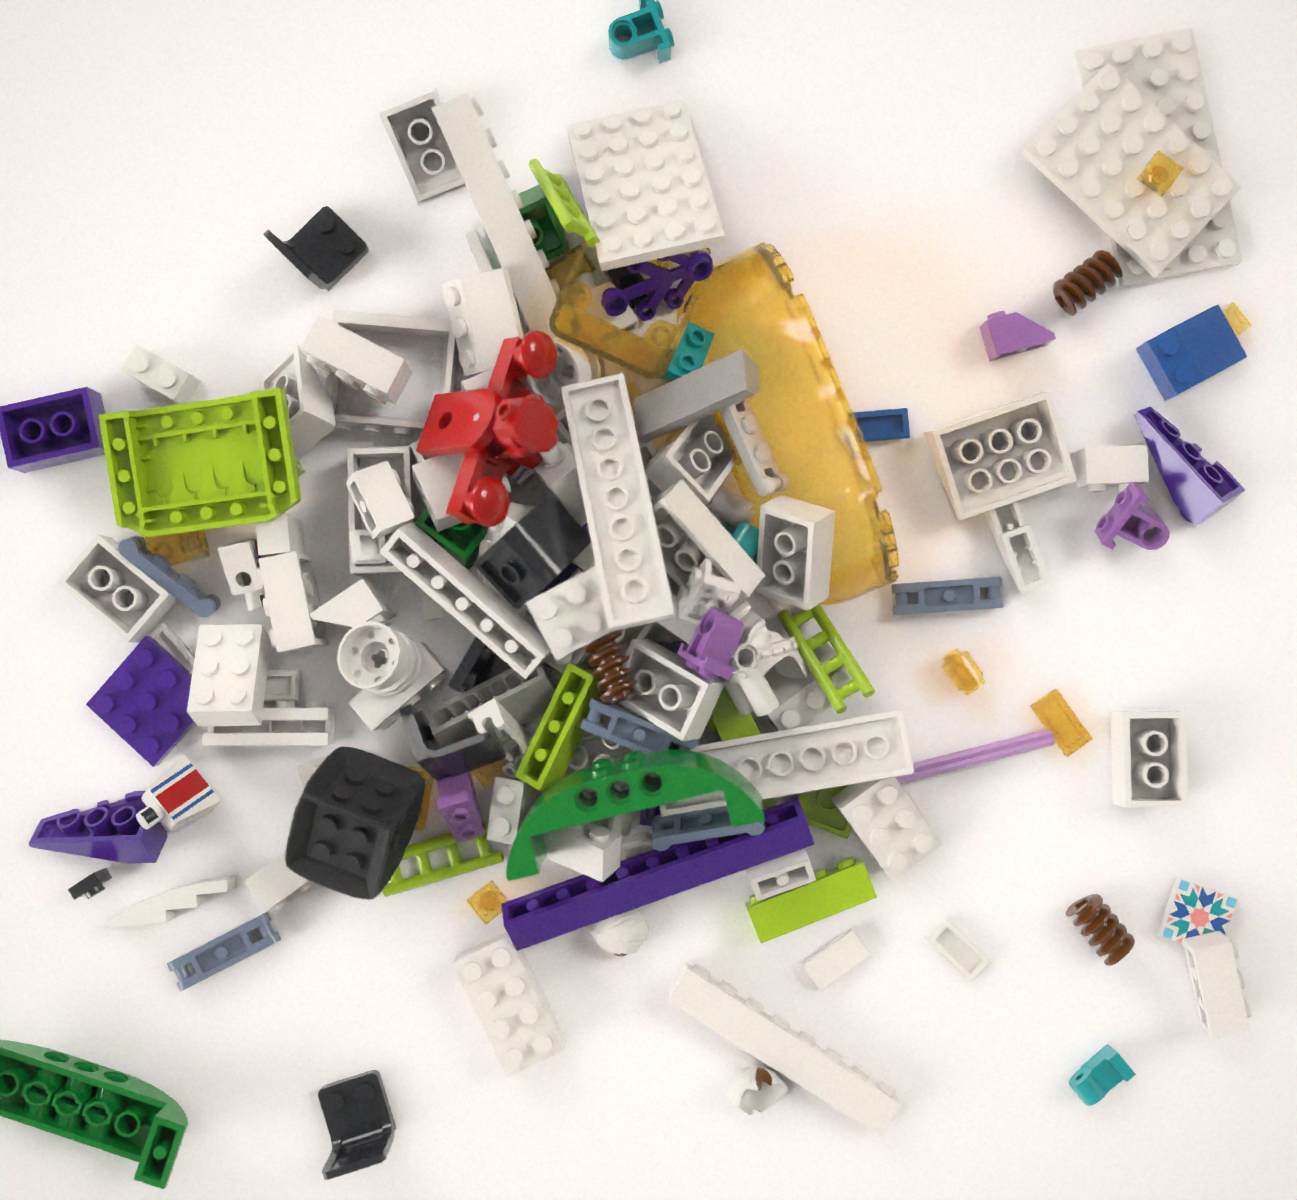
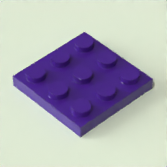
M145 636L85 704L152 767L158 766L195 724L187 713L192 674L151 636Z

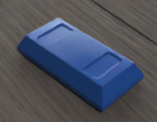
M907 408L846 413L849 444L910 438Z

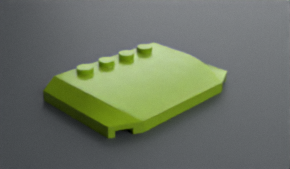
M285 388L99 415L116 526L129 528L146 537L171 535L274 521L302 501Z

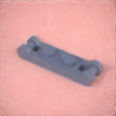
M135 535L120 542L118 550L123 557L198 616L206 618L219 610L221 601L218 596L213 594L205 595L195 587L197 584L190 576L184 573L179 574L171 568L172 564L166 557L158 553L153 554L146 548L147 543L143 537Z
M1001 577L891 584L892 594H895L896 606H893V614L904 615L1004 608L1003 598H1000L999 593L1002 579ZM980 588H987V599L981 600ZM916 592L917 604L908 605L907 593Z
M594 697L591 698L588 706L590 708L588 717L583 718L580 726L581 729L632 750H641L643 754L668 750L671 741L679 744L677 750L691 751V749H695L698 739L681 741L647 719L609 703L601 702V699ZM602 714L611 717L608 727L599 723Z
M727 806L664 817L657 815L651 821L653 831L651 846L657 851H664L674 844L734 834L748 833L756 836L764 832L765 824L764 821L732 828Z
M268 911L168 962L167 966L170 972L174 971L179 980L176 984L180 992L281 940L278 931L274 932L269 921L272 919ZM258 928L262 939L255 942L250 931ZM190 962L196 972L192 975L186 966Z

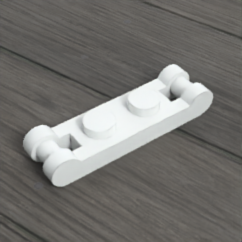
M751 397L720 410L755 491L760 496H766L774 491L786 490L789 486V478L784 472L779 470L772 450L750 405Z

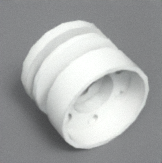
M575 334L553 340L557 350V364L552 374L544 379H535L528 374L527 380L534 395L539 394L544 397L547 406L556 408L565 406L561 390L563 386L609 376V361L606 352L600 343L589 335Z
M367 621L355 625L344 635L339 644L337 653L339 671L347 682L358 688L369 690L379 695L394 696L405 692L412 686L420 673L422 659L419 647L414 640L406 634L380 622Z

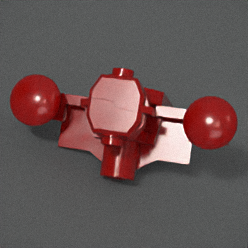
M533 330L528 332L523 339L520 337L504 339L487 388L436 394L434 396L416 452L424 457L465 453L445 512L464 524L480 523L486 527H494L502 523L507 517L510 508L509 493L501 482L503 475L517 463L526 469L537 467L543 460L539 453L550 452L558 442L556 431L559 421L552 408L546 405L544 397L539 394L530 395L531 390L522 385V383L526 382L528 374L535 379H544L550 376L556 367V346L545 332Z

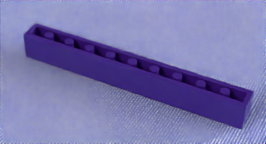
M797 797L764 809L765 830L760 835L753 836L748 833L674 844L664 851L652 849L620 861V867L603 882L583 874L502 903L504 928L516 950L519 951L815 845Z

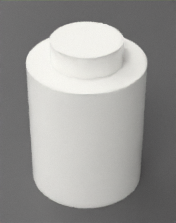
M722 485L708 508L715 517L735 528L741 521L750 523L756 512L751 509L753 502Z

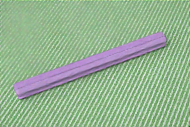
M1044 729L913 763L914 774L897 776L895 778L900 784L1053 746L1055 744L1054 735L1051 730Z

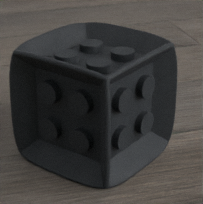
M338 747L327 756L310 777L296 805L285 851L286 866L297 875L336 892L364 900L376 898L398 868L405 849L411 840L424 797L425 779L415 771L373 753L353 747Z

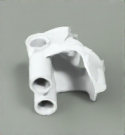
M742 601L728 613L741 620L744 626L741 639L728 664L735 668L730 681L720 676L717 678L726 682L724 687L740 715H747L755 711L757 716H764L779 706L775 694L764 677L766 672L773 667L782 676L806 678L809 669L798 649H796L798 644L795 638H784L777 632L769 631L765 626L764 619L750 611L751 606L748 602Z

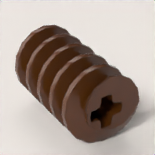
M1098 250L1092 257H1088L1083 261L1082 265L1076 266L1073 272H1068L1064 275L1063 279H1059L1054 283L1053 294L1055 300L1069 316L1073 317L1077 314L1075 306L1079 309H1084L1087 306L1085 299L1093 302L1096 300V293L1103 295L1106 292V286L1110 288L1115 286V277L1121 278L1123 276L1122 269L1109 252Z
M622 632L604 635L592 641L585 648L586 654L594 655L589 660L590 666L598 667L593 671V677L602 679L597 683V689L607 691L600 697L601 702L604 703L622 702L641 694V692H631L630 690L638 683L637 680H627L626 678L634 670L622 665L630 659L629 655H619V652L626 647L625 643H615V640L622 635Z
M1099 894L1087 895L1074 902L1066 910L1065 915L1067 917L1077 915L1072 923L1075 927L1085 925L1080 932L1083 937L1093 935L1089 939L1088 944L1091 947L1100 944L1096 954L1098 956L1108 954L1104 960L1105 965L1112 966L1118 963L1133 948L1135 938L1130 933H1127L1125 925L1119 923L1117 915L1111 913L1109 905L1103 904V898Z

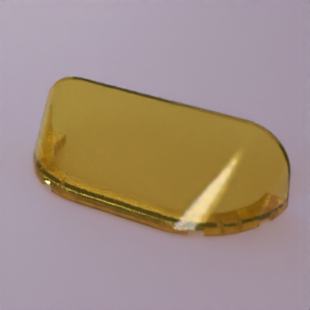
M763 241L714 264L713 271L707 279L694 281L684 297L683 304L677 309L678 335L680 337L681 330L686 321L715 334L702 367L740 349H743L758 365L760 390L757 394L751 396L750 405L772 450L780 472H784L789 478V486L786 490L774 491L766 496L758 495L741 457L732 468V472L742 497L753 502L751 509L756 512L751 520L757 529H759L760 506L780 495L836 511L829 598L820 604H839L897 581L899 575L894 568L899 566V556L890 513L887 510H879L876 499L879 497L878 494L882 492L881 484L809 304L803 293L794 295L791 283L794 282V274L782 255L771 243L766 244ZM720 410L715 412L724 421Z

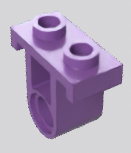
M1130 482L1126 489L1119 492L1114 505L1108 513L1099 519L1094 532L1102 545L1113 550L1116 546L1113 540L1116 535L1147 550H1157L1167 543L1170 532L1164 521L1154 510L1140 504L1142 502L1147 505L1150 501V498L1141 486ZM1153 527V529H1151L1150 531L1145 532L1147 529Z
M710 608L701 618L690 644L682 643L677 655L687 660L685 666L711 680L716 681L717 677L720 676L730 681L735 668L728 664L743 634V622L716 608Z
M470 772L458 776H446L437 780L440 796L437 799L438 810L456 842L471 840L476 836L487 833L485 822L481 820L476 789Z

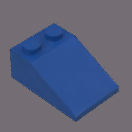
M1219 304L1187 319L1135 348L1164 401L1177 396L1248 357Z

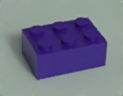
M86 386L0 406V435L7 467L27 473L105 455L99 415L105 414L101 393Z

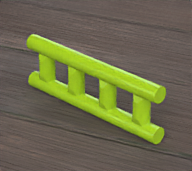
M531 159L528 166L564 230L567 233L575 232L584 237L588 246L595 248V244L600 242V239L562 175L551 173L543 168L538 159Z
M820 603L808 611L802 610L792 617L786 609L777 614L789 637L795 638L800 655L837 714L847 710L848 707L844 699L860 690L865 698L875 693L872 684ZM815 618L822 631L806 640L798 627ZM830 642L837 655L821 664L813 650ZM845 666L853 679L836 689L828 675Z
M489 821L485 822L486 832L488 830ZM451 832L407 845L402 860L416 856L421 874L403 879L400 867L398 866L390 879L391 883H388L382 890L385 897L504 862L502 850L491 851L489 841L486 840L487 833L475 837L480 856L462 861L457 845L460 842H456ZM445 847L450 865L432 870L428 852Z

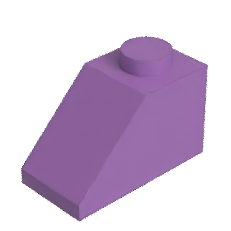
M1002 310L987 316V320L979 327L989 362L1047 346L1056 339L1054 332L1018 312L1006 314Z

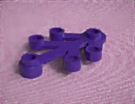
M699 250L690 255L681 253L658 259L661 262L670 260L680 265L671 270L649 261L627 265L626 267L631 273H642L651 278L622 290L613 287L606 289L601 296V305L609 316H619L626 311L629 300L653 291L648 300H642L636 305L635 311L642 321H649L655 316L656 309L662 299L669 309H678L683 304L684 297L694 281H703L711 275L713 271L712 257L708 252ZM681 279L676 288L670 289L673 282Z

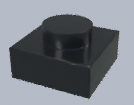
M107 868L90 874L67 890L74 900L85 895L89 900L105 890L103 884L112 879V876Z

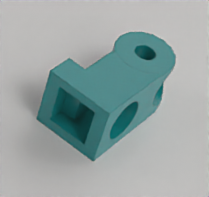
M1107 1044L1080 1067L1070 1078L1068 1084L1085 1105L1092 1106L1101 1101L1107 1092L1121 1081H1129L1136 1073L1120 1054Z

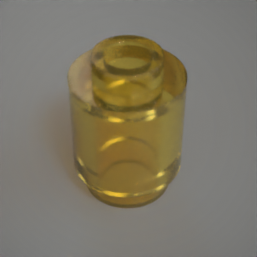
M955 648L942 658L945 663L942 664L941 668L958 691L962 690L965 695H969L985 684L983 671L967 649L960 651L958 648Z

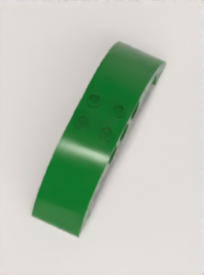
M637 750L623 755L624 759L611 761V758L597 760L592 763L591 767L576 771L558 780L544 791L531 806L514 839L506 868L507 881L540 874L547 856L542 837L543 833L722 790L732 828L765 821L761 795L753 784L738 770L722 760L704 753L688 750H662L643 754L641 750ZM655 773L658 777H651L648 774ZM616 781H623L626 785H621Z
M0 1040L1 1117L139 1162L133 1180L163 1190L167 1188L188 1127V1118L183 1108L173 1098L157 1087L126 1073L50 1048L10 1040Z

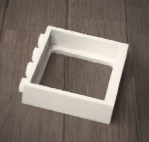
M333 310L332 322L353 333L369 331L441 338L443 340L438 394L455 392L459 350L456 338L452 332L451 319ZM331 372L330 376H327L326 392L333 403L336 424L334 430L350 431L351 427H362L363 432L381 434V429L393 430V434L398 436H411L412 432L422 433L426 420L348 413L347 399L349 387L341 383V379L336 377L335 373Z

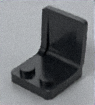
M328 206L322 207L287 241H282L269 229L263 233V236L318 288L326 289L328 292L369 251L365 241Z
M547 495L476 560L475 566L512 607L520 609L526 604L525 602L532 599L560 574L591 543V538L554 496Z
M475 637L448 686L459 693H464L512 667L479 638ZM543 665L544 668H545V670L547 671L549 677H550V676H551V670H550V668L547 667V666H545V665Z
M412 704L399 708L416 762L436 781L446 776L462 775L506 757L504 749L489 732L481 733L438 749L424 711L422 709L417 710Z
M374 1069L324 1085L318 1092V1098L331 1138L332 1151L321 1171L323 1179L325 1181L384 1162L394 1141V1132L397 1127L380 1072Z

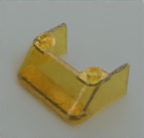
M582 241L549 319V328L552 334L565 342L647 379L661 377L669 367L700 295L693 293L688 297L676 325L664 320L655 321L648 327L644 338L587 313L592 301L591 290L585 283L574 279L588 247V243Z

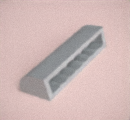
M740 349L635 398V427L638 440L642 443L650 442L757 394L760 390L758 365L743 349Z
M542 663L526 679L513 668H510L473 687L471 690H467L426 711L425 714L433 736L444 748L480 734L475 724L469 719L468 714L495 698L520 725H523L545 713L556 688Z

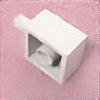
M558 440L550 452L539 453L543 460L532 470L549 494L554 496L571 516L583 526L587 523L573 447L568 442L563 445Z

